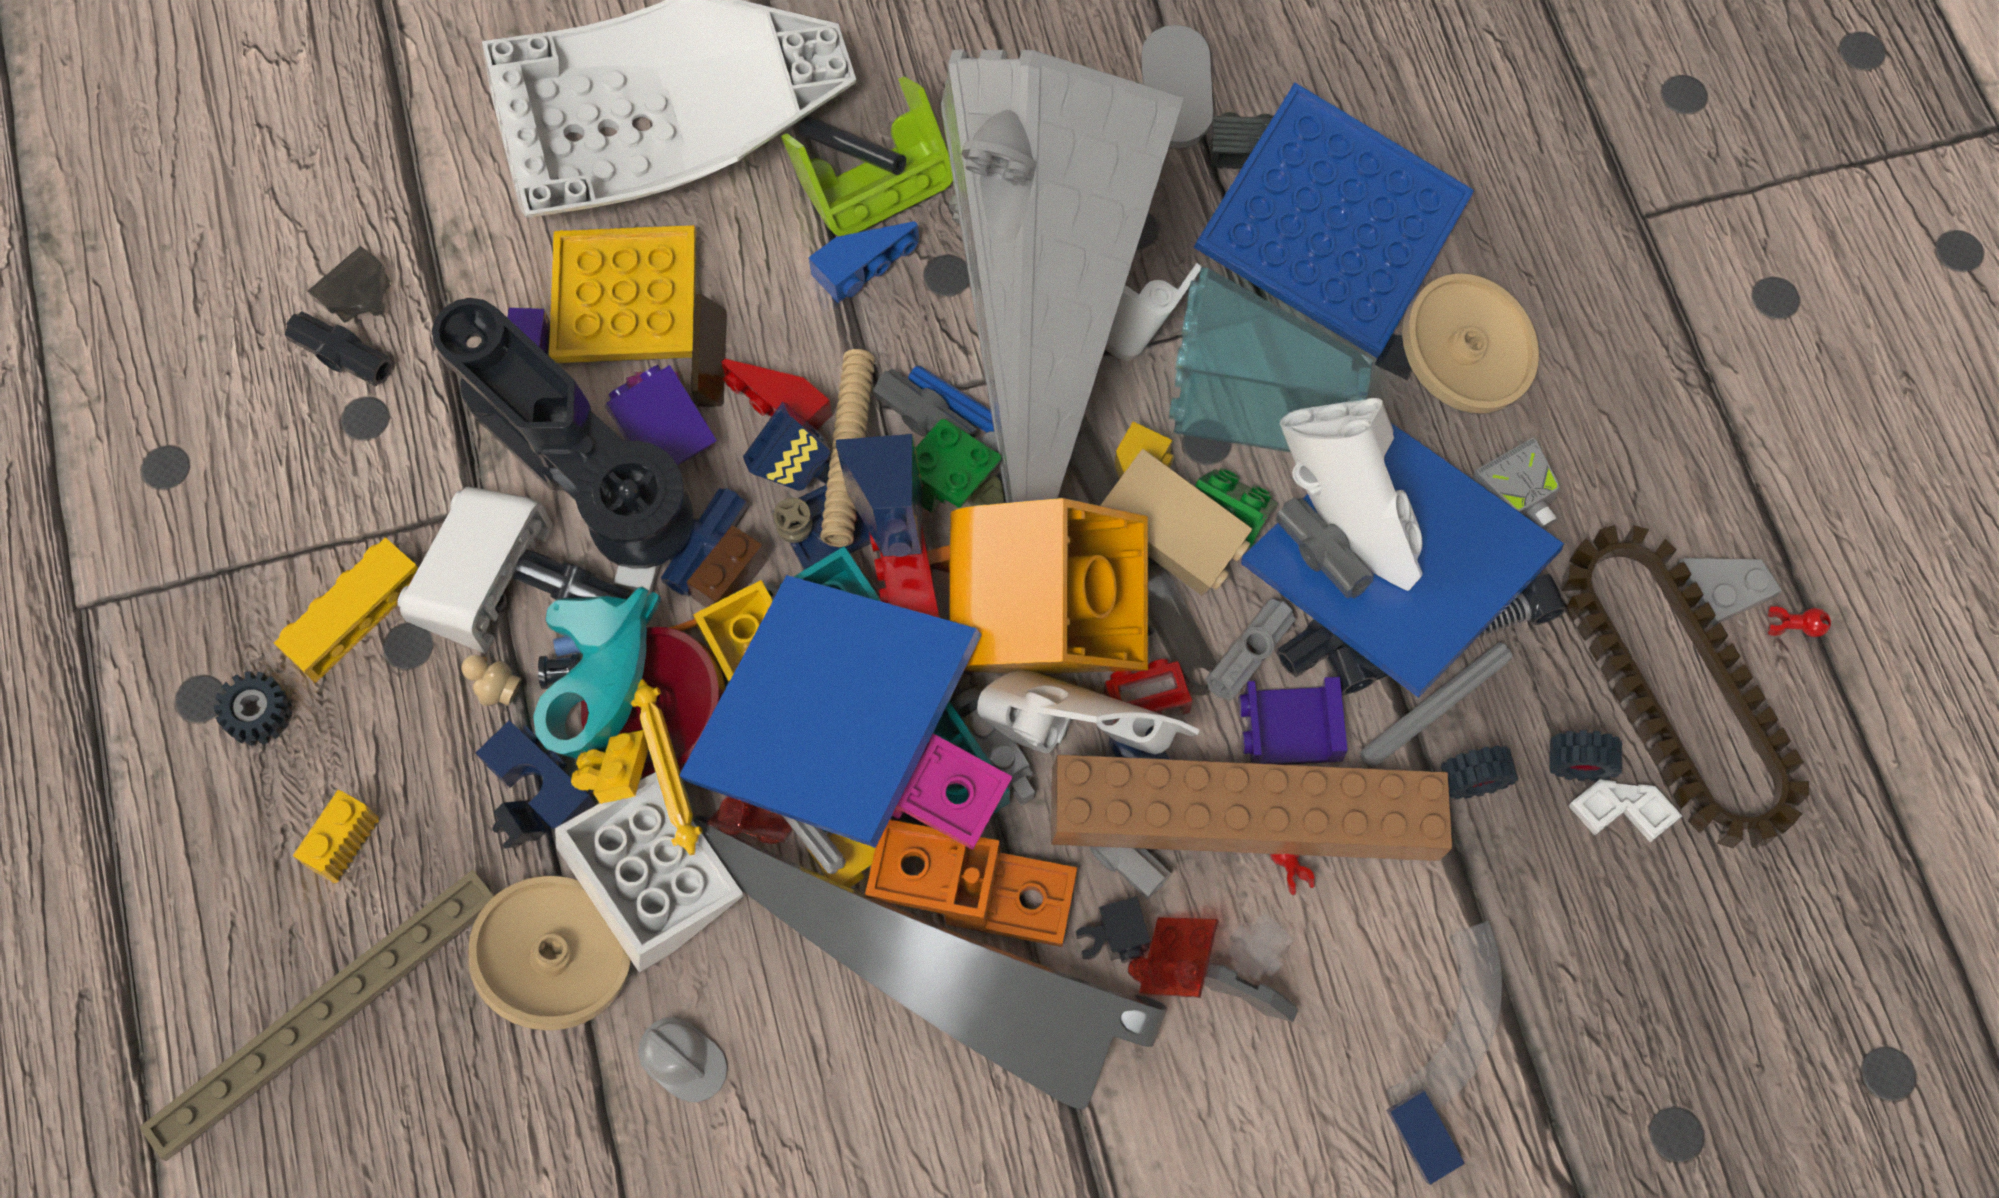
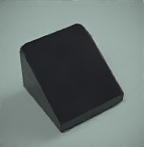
M1392 334L1382 353L1378 356L1375 365L1408 380L1412 368L1405 354L1403 338L1400 335Z

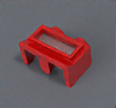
M1158 659L1148 664V670L1132 673V671H1116L1110 675V680L1105 681V696L1159 714L1177 707L1181 708L1183 715L1191 711L1193 701L1188 692L1178 661L1169 663L1168 659ZM1120 718L1115 719L1114 724L1117 723Z

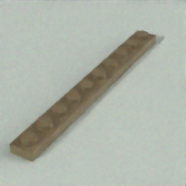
M472 869L139 1126L160 1159L167 1161L471 925L483 907L494 897L478 874Z

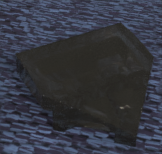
M359 246L307 292L315 302L331 314L336 313L344 323L349 322L356 314L371 312L373 316L384 314L386 306L382 300L385 289L391 286V280L386 275L383 264L366 249Z

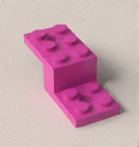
M932 734L892 816L900 819L903 812L973 850L1009 785L1012 776L941 737ZM958 783L966 787L969 794L966 802L954 804L948 800L946 789L951 784Z

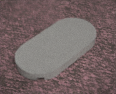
M1181 25L1161 27L1151 33L1143 44L1141 56L1142 84L1184 97L1169 147L1187 148L1200 142V138L1204 137L1205 134L1207 135L1212 126L1213 99L1210 50L1203 36L1189 27Z

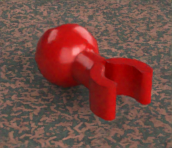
M1778 606L1770 607L1768 611V617H1777L1783 622L1781 625H1771L1769 627L1768 634L1771 636H1780L1787 629L1802 630L1807 636L1815 638L1826 634L1831 627L1829 614L1820 608L1808 609L1803 614H1789L1787 610Z
M1269 854L1271 860L1276 865L1285 868L1287 872V888L1291 895H1296L1295 875L1299 879L1307 881L1310 888L1315 887L1314 874L1309 868L1300 865L1298 861L1299 855Z

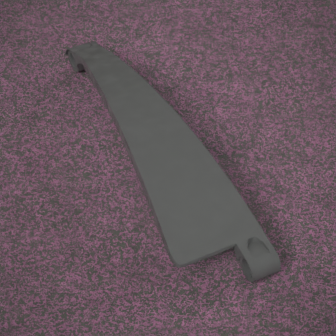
M701 815L696 816L694 819L695 825L702 828V835L738 887L760 905L827 954L917 1015L995 1064L1068 1106L1077 1109H1084L1088 1106L1113 1036L1145 1047L1154 1046L1167 1012V1007L1153 998L1140 994L1125 995L1113 992L1091 982L984 944L872 897L865 896V894L808 870L764 848L742 840L733 835L728 830L729 827L721 821Z

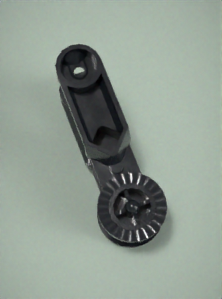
M466 298L456 300L444 307L435 318L432 327L433 343L447 367L462 377L460 381L461 395L474 418L550 490H564L576 501L580 515L589 527L591 538L599 552L609 561L631 569H648L659 566L680 552L690 538L694 525V512L690 498L684 489L681 472L674 459L663 449L652 443L623 441L591 411L587 398L575 380L492 304L482 299ZM471 337L481 338L479 346L474 348L467 346V341Z

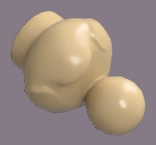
M471 655L465 658L461 666L463 675L467 679L475 681L473 691L482 705L490 706L500 702L510 706L518 692L522 678L513 675L507 663L497 661L488 666L486 657Z

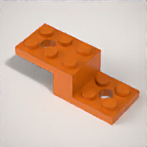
M889 820L875 848L865 896L872 897L881 902L945 914L946 925L1063 947L1077 867L1000 853V840L984 837L979 838L972 850L932 827ZM910 856H917L924 861L925 866L921 873L908 875L902 870V863ZM1034 890L1040 893L1043 898L1042 904L1036 909L1024 908L1021 905L1020 897L1025 891Z

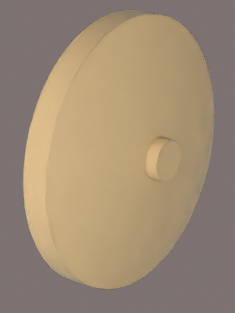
M1472 274L1445 275L1425 286L1412 299L1406 310L1402 327L1403 346L1406 357L1418 380L1440 401L1465 412L1491 413L1512 404L1529 389L1535 378L1539 362V347L1536 333L1522 306L1510 293L1496 283Z
M541 876L525 879L508 886L496 894L483 907L476 918L471 930L468 947V965L471 979L485 1003L508 1021L537 1030L567 1029L595 1018L617 998L624 986L631 959L580 882L561 876Z

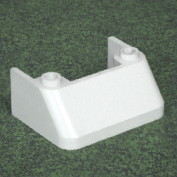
M1196 263L1177 289L1166 281L1153 280L1146 284L1140 294L1125 285L1105 350L1121 360L1129 361L1137 358L1175 308L1202 269V266Z

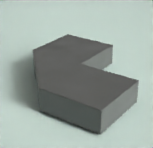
M1194 960L1189 970V974L1212 991L1241 997L1263 1015L1294 1022L1299 1009L1271 987L1260 983V986L1254 985L1248 980H1243L1237 976V971L1224 965Z

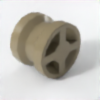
M791 497L780 501L776 505L773 518L780 538L790 543H798L807 539L812 532L813 523L810 509L806 502L799 498ZM800 522V524L790 527L792 523Z

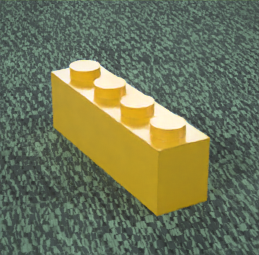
M385 537L380 543L369 547L364 553L363 559L351 570L343 572L337 578L335 585L327 593L314 599L308 606L307 611L296 622L284 627L274 644L314 683L318 682L398 605V597L402 589L410 585L418 570L417 565Z

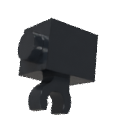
M1137 897L1100 906L1098 908L1100 926L1081 927L1075 934L1076 939L1089 937L1094 941L1092 948L1081 951L1082 959L1086 960L1098 956L1102 946L1106 944L1111 961L1121 959V963L1133 962L1144 957L1143 952L1149 951L1151 943Z

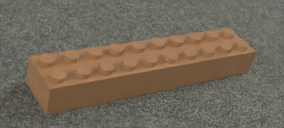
M1057 755L1052 767L1051 845L1439 861L1452 849L1448 772Z

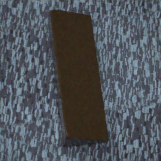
M696 294L694 298L691 392L697 407L722 406L724 403L723 378L725 374L721 362L725 359L727 313L723 307L703 294Z

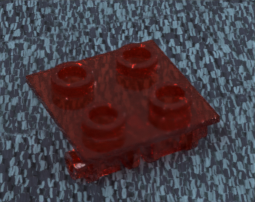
M729 796L724 798L720 808L708 820L707 824L719 827V831L729 835L745 833L757 836L759 841L768 844L784 843L793 831L782 815Z
M1158 917L1148 958L1137 957L1128 965L1129 975L1141 983L1139 993L1144 995L1201 998L1219 920Z

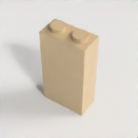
M1144 449L1140 451L1100 505L1102 507L1148 516V557L1201 596L1210 587L1217 590L1229 575V572L1224 569L1231 558L1238 561L1250 545L1245 539L1252 528Z

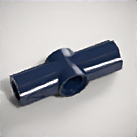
M719 487L699 520L694 519L690 538L661 576L662 583L667 585L672 591L689 597L691 593L686 582L729 528L737 524L748 507L747 502L730 489Z

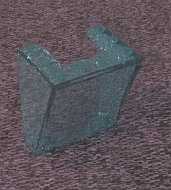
M1201 267L1199 281L1191 280L1187 310L1181 334L1183 340L1178 350L1175 367L1177 373L1174 387H1180L1181 391L1179 398L1172 397L1169 419L1175 420V434L1291 453L1279 424L1285 415L1304 408L1367 400L1372 359L1209 268Z

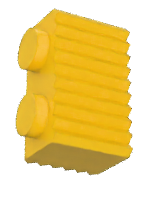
M338 789L292 856L305 867L327 880L337 883L339 882V876L344 875L343 870L348 869L347 863L353 862L352 857L357 855L356 850L362 849L361 843L366 842L365 837L371 836L370 830L375 829L374 824L379 823V817L367 805Z

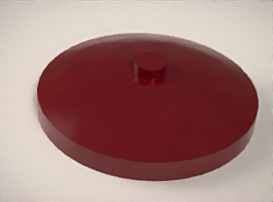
M647 627L646 658L642 679H644L648 686L652 688L658 687L661 691V694L657 696L656 705L662 710L681 772L725 691L724 679L712 653L697 639L673 628ZM585 700L581 701V723L583 729L589 714ZM639 706L632 707L628 720L619 734L643 730L640 721L642 708ZM649 750L640 780L655 773Z

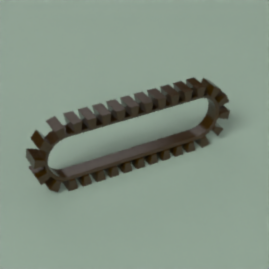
M1615 525L1600 529L1593 540L1596 548L1585 538L1569 560V562L1576 566L1570 564L1562 577L1561 591H1581V594L1574 595L1567 605V612L1574 621L1589 611L1590 615L1583 618L1577 629L1584 641L1599 631L1601 632L1602 636L1596 637L1589 647L1596 662L1612 651L1614 656L1606 660L1601 667V671L1607 682H1610L1624 672L1626 677L1621 678L1612 689L1619 703L1634 693L1638 696L1637 699H1633L1624 711L1631 724L1646 714L1650 717V720L1644 721L1636 731L1643 745L1656 736H1661L1663 741L1657 742L1648 752L1655 766H1658L1672 755L1675 762L1670 763L1660 774L1668 788L1683 777L1688 783L1682 785L1673 794L1680 809L1695 798L1702 807V810L1698 811L1688 822L1699 833L1712 820L1725 826L1717 842L1719 845L1734 848L1743 840V830H1748L1752 848L1767 845L1778 836L1771 823L1783 834L1803 814L1786 805L1785 802L1798 806L1809 797V781L1789 782L1787 775L1796 771L1804 761L1796 748L1781 760L1779 759L1776 752L1782 751L1791 740L1783 727L1768 738L1763 732L1768 731L1779 719L1771 706L1757 716L1753 715L1751 710H1755L1766 698L1758 685L1743 696L1741 695L1739 689H1743L1753 679V676L1746 664L1733 673H1728L1727 669L1731 668L1741 656L1733 643L1718 654L1714 648H1719L1728 637V634L1721 622L1706 633L1702 629L1710 624L1716 614L1709 602L1694 612L1690 609L1696 606L1704 594L1697 582H1694L1680 592L1679 588L1683 587L1692 575L1684 561L1669 572L1664 565L1669 562L1677 549L1666 539L1655 553L1641 546L1649 529L1633 525L1625 537V543H1618ZM1613 557H1626L1641 563L1652 573L1773 778L1775 799L1771 809L1766 814L1757 817L1737 816L1723 809L1715 801L1594 592L1592 572L1598 563Z

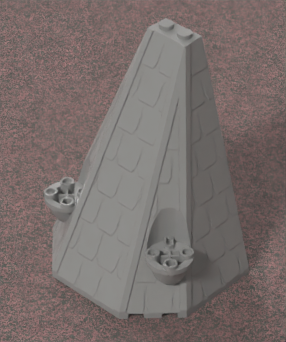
M953 49L948 63L941 102L955 196L951 197L949 209L954 213L952 220L959 223L961 227L997 453L1001 455L999 465L1005 502L1014 503L1057 499L1184 97L1035 50H1022L1020 58L1006 59L1008 53L1004 50H981L979 58L967 55L968 52L965 50Z

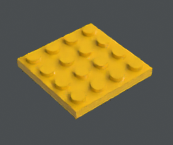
M695 225L554 231L549 357L556 363L692 358L694 298L696 296Z

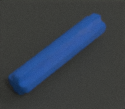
M915 366L908 376V379L922 390L929 388L935 391L946 401L951 411L986 433L994 432L991 410L922 366Z

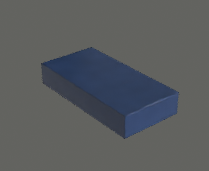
M1418 1090L1386 1110L1426 1183L1431 1185L1465 1164L1424 1090Z

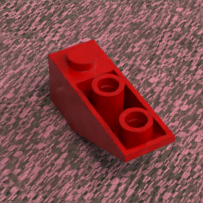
M724 359L721 362L725 374L723 380L734 393L739 394L742 392L750 399V405L761 416L767 414L772 417L782 402L788 404L816 430L833 416L830 400L804 377L730 359Z

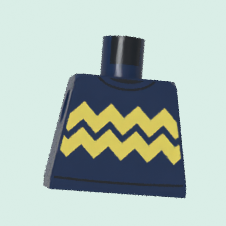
M782 402L743 455V459L748 471L753 475L797 491H802L813 477L827 484L829 480L828 472L830 470V461L827 458L831 453V449L825 437L788 404Z

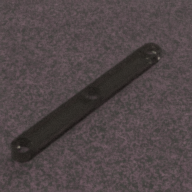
M1084 414L1069 465L1089 503L1100 506L1117 484L1119 478ZM1148 557V616L1172 662H1179L1187 689L1195 695H1208L1211 693L1208 689L1209 686L1200 685L1195 682L1192 671L1196 668H1204L1210 673L1217 665V662L1169 572Z

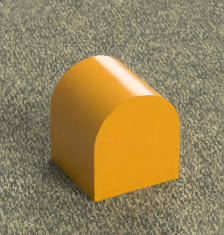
M1065 498L980 505L953 510L950 513L949 621L977 628L981 633V637L964 671L1011 673L1019 670H1030L1041 674L1148 670V516Z

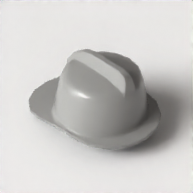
M667 1017L653 1023L646 1029L640 1039L638 1056L641 1066L649 1076L675 1097L686 1102L698 1103L710 1099L720 1091L726 1080L727 1072L724 1054L714 1042L691 1023L681 1018Z

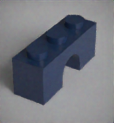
M509 720L475 752L480 760L505 785L511 788L517 781L527 775L543 777V785L540 792L528 804L554 831L556 827L596 806L589 796L593 790L583 791L575 788L571 783V778L563 771L567 765L557 754L551 750L545 754L536 746L540 740L527 726L523 725L518 729Z

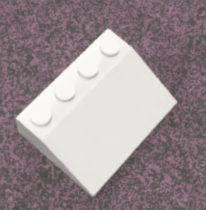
M656 772L640 780L635 797L599 803L555 828L556 848L639 972L676 951L743 897L742 891L702 834L699 835L694 855H689L685 848L672 844L671 839L675 838L677 828L670 822ZM692 820L691 825H693L694 827H697V826L695 825V823L693 822V820Z

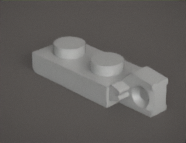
M978 710L961 718L992 765L1012 776L1007 787L1012 790L1021 806L1035 799V791L1027 778L1033 776V773L1017 744L982 719L978 714Z

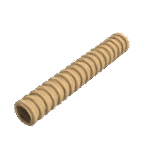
M852 349L845 352L841 368L839 401L835 415L834 440L832 442L830 470L828 472L829 480L827 481L826 501L824 502V520L820 534L821 540L824 543L834 547L848 546L854 541L853 533L855 531L857 510L847 494L836 449V440L866 437L875 357L872 353L862 349Z

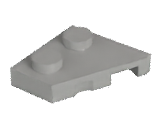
M1683 558L1675 565L1676 567L1683 561L1692 574L1686 582L1687 586L1697 582L1704 594L1698 602L1700 607L1709 602L1716 614L1710 622L1712 626L1777 597L1782 591L1762 559Z

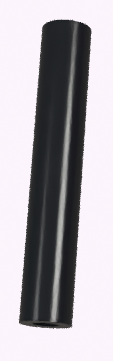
M806 116L800 123L799 132L804 137L895 175L901 174L905 169L906 157L898 152L811 116Z

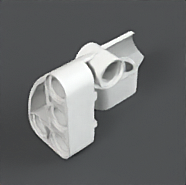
M1368 398L1299 409L1285 415L1279 424L1296 464L1292 472L1293 478L1299 486L1307 490L1317 514L1327 525L1333 523L1343 531L1348 539L1350 550L1370 571L1388 582L1409 591L1422 576L1417 560L1422 550V535L1406 492L1403 490L1395 491L1384 463V456L1394 439V431L1383 401L1379 398Z
M1019 670L998 678L983 689L977 705L979 716L1015 743L1043 753H1049L1057 743L1061 744L1071 719L1096 723L1102 731L1115 741L1152 754L1162 753L1168 749L1176 732L1192 737L1198 735L1200 729L1182 721L1030 670ZM1117 718H1120L1119 721L1113 725V721ZM1151 726H1154L1152 732L1145 736L1146 731Z

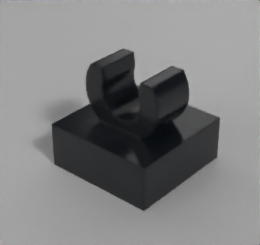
M527 800L503 802L493 812L498 821L495 822L492 830L494 833L506 831L509 839L503 844L504 849L518 847L523 842L537 841L547 832Z

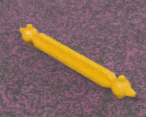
M641 679L631 705L642 708L640 721L670 822L677 828L675 838L671 839L674 846L679 845L685 848L689 855H694L696 843L703 830L700 826L694 827L691 825L693 818L692 809L683 779L679 776L680 769L662 710L656 705L657 696L661 694V691L658 687L652 688L648 686L644 679Z

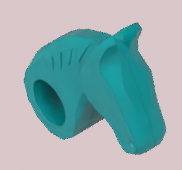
M639 587L628 599L610 596L561 598L555 600L548 607L546 623L549 629L570 637L583 654V658L569 673L552 684L539 698L533 715L535 735L546 749L577 759L578 755L584 753V751L588 752V750L596 749L605 752L609 738L619 734L633 707L631 702L642 679L646 658V626L652 619L661 601V597L658 594L652 592L648 595V589ZM585 700L589 712L587 723L581 733L569 739L565 728L567 715L573 706Z

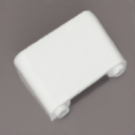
M468 486L462 491L455 493L447 518L410 585L402 589L398 597V606L406 622L486 654L494 639L493 635L487 633L490 620L496 621L499 616L495 607L515 571L519 558L527 548L534 550L536 546L535 538L546 542L553 524L543 504L527 497Z

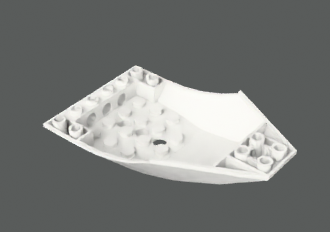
M665 0L621 17L586 26L482 41L490 93L519 208L526 218L635 200L705 177L739 161L856 83V77L839 24L743 0ZM638 117H646L652 122V127L647 131H639L633 127L632 122ZM610 127L615 129L617 133L613 136H604L599 131L602 128ZM576 132L581 134L583 138L579 141H570L565 136L568 133Z

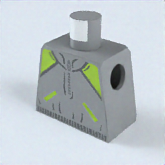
M1534 437L1476 469L1472 477L1475 482L1524 516L1529 517L1531 521L1544 530L1557 522L1558 518L1548 505L1555 500L1560 491V486Z

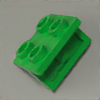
M941 419L915 447L923 484L922 507L930 513L940 502L943 504L950 502L954 506L961 508L999 465L1001 455L951 422Z
M1220 468L1219 471L1214 469L1200 477L1195 486L1201 492L1252 528L1245 539L1250 543L1248 548L1251 549L1255 545L1269 515L1276 510L1279 504L1271 499L1272 493L1256 485L1250 488L1239 482L1240 477L1237 474L1224 468Z

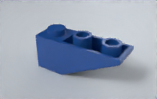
M912 221L835 237L808 257L811 275L837 303L846 297H852L871 278L884 274L890 267V264L899 257L907 256L915 250L918 243H920L918 224Z

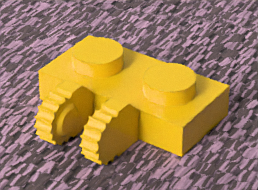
M644 731L623 733L610 737L605 753L596 749L580 753L576 761L577 768L579 769L575 770L572 774V785L578 790H594L593 794L600 804L635 797L649 750Z

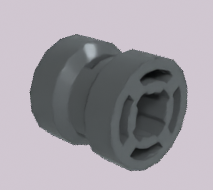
M963 671L949 700L960 718L977 709L978 700L982 693L979 687L972 686L970 682L971 676L966 671Z

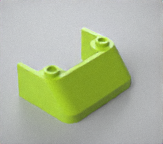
M905 76L898 80L910 111L897 117L891 127V136L895 144V148L891 150L906 157L905 169L899 175L892 174L865 162L836 176L828 162L819 158L810 160L804 145L788 133L781 136L802 187L827 227L837 236L858 233L946 189L953 181L949 154L924 87Z

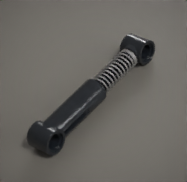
M1544 574L1537 576L1481 635L1485 637L1486 633L1492 634L1493 630L1498 632L1499 628L1503 630L1505 626L1510 627L1511 623L1516 625L1517 621L1520 623L1529 621L1533 625H1540L1565 613L1568 608L1552 575ZM1349 645L1336 650L1326 658L1333 676L1340 677L1341 693L1343 695L1363 690L1376 680L1389 676Z

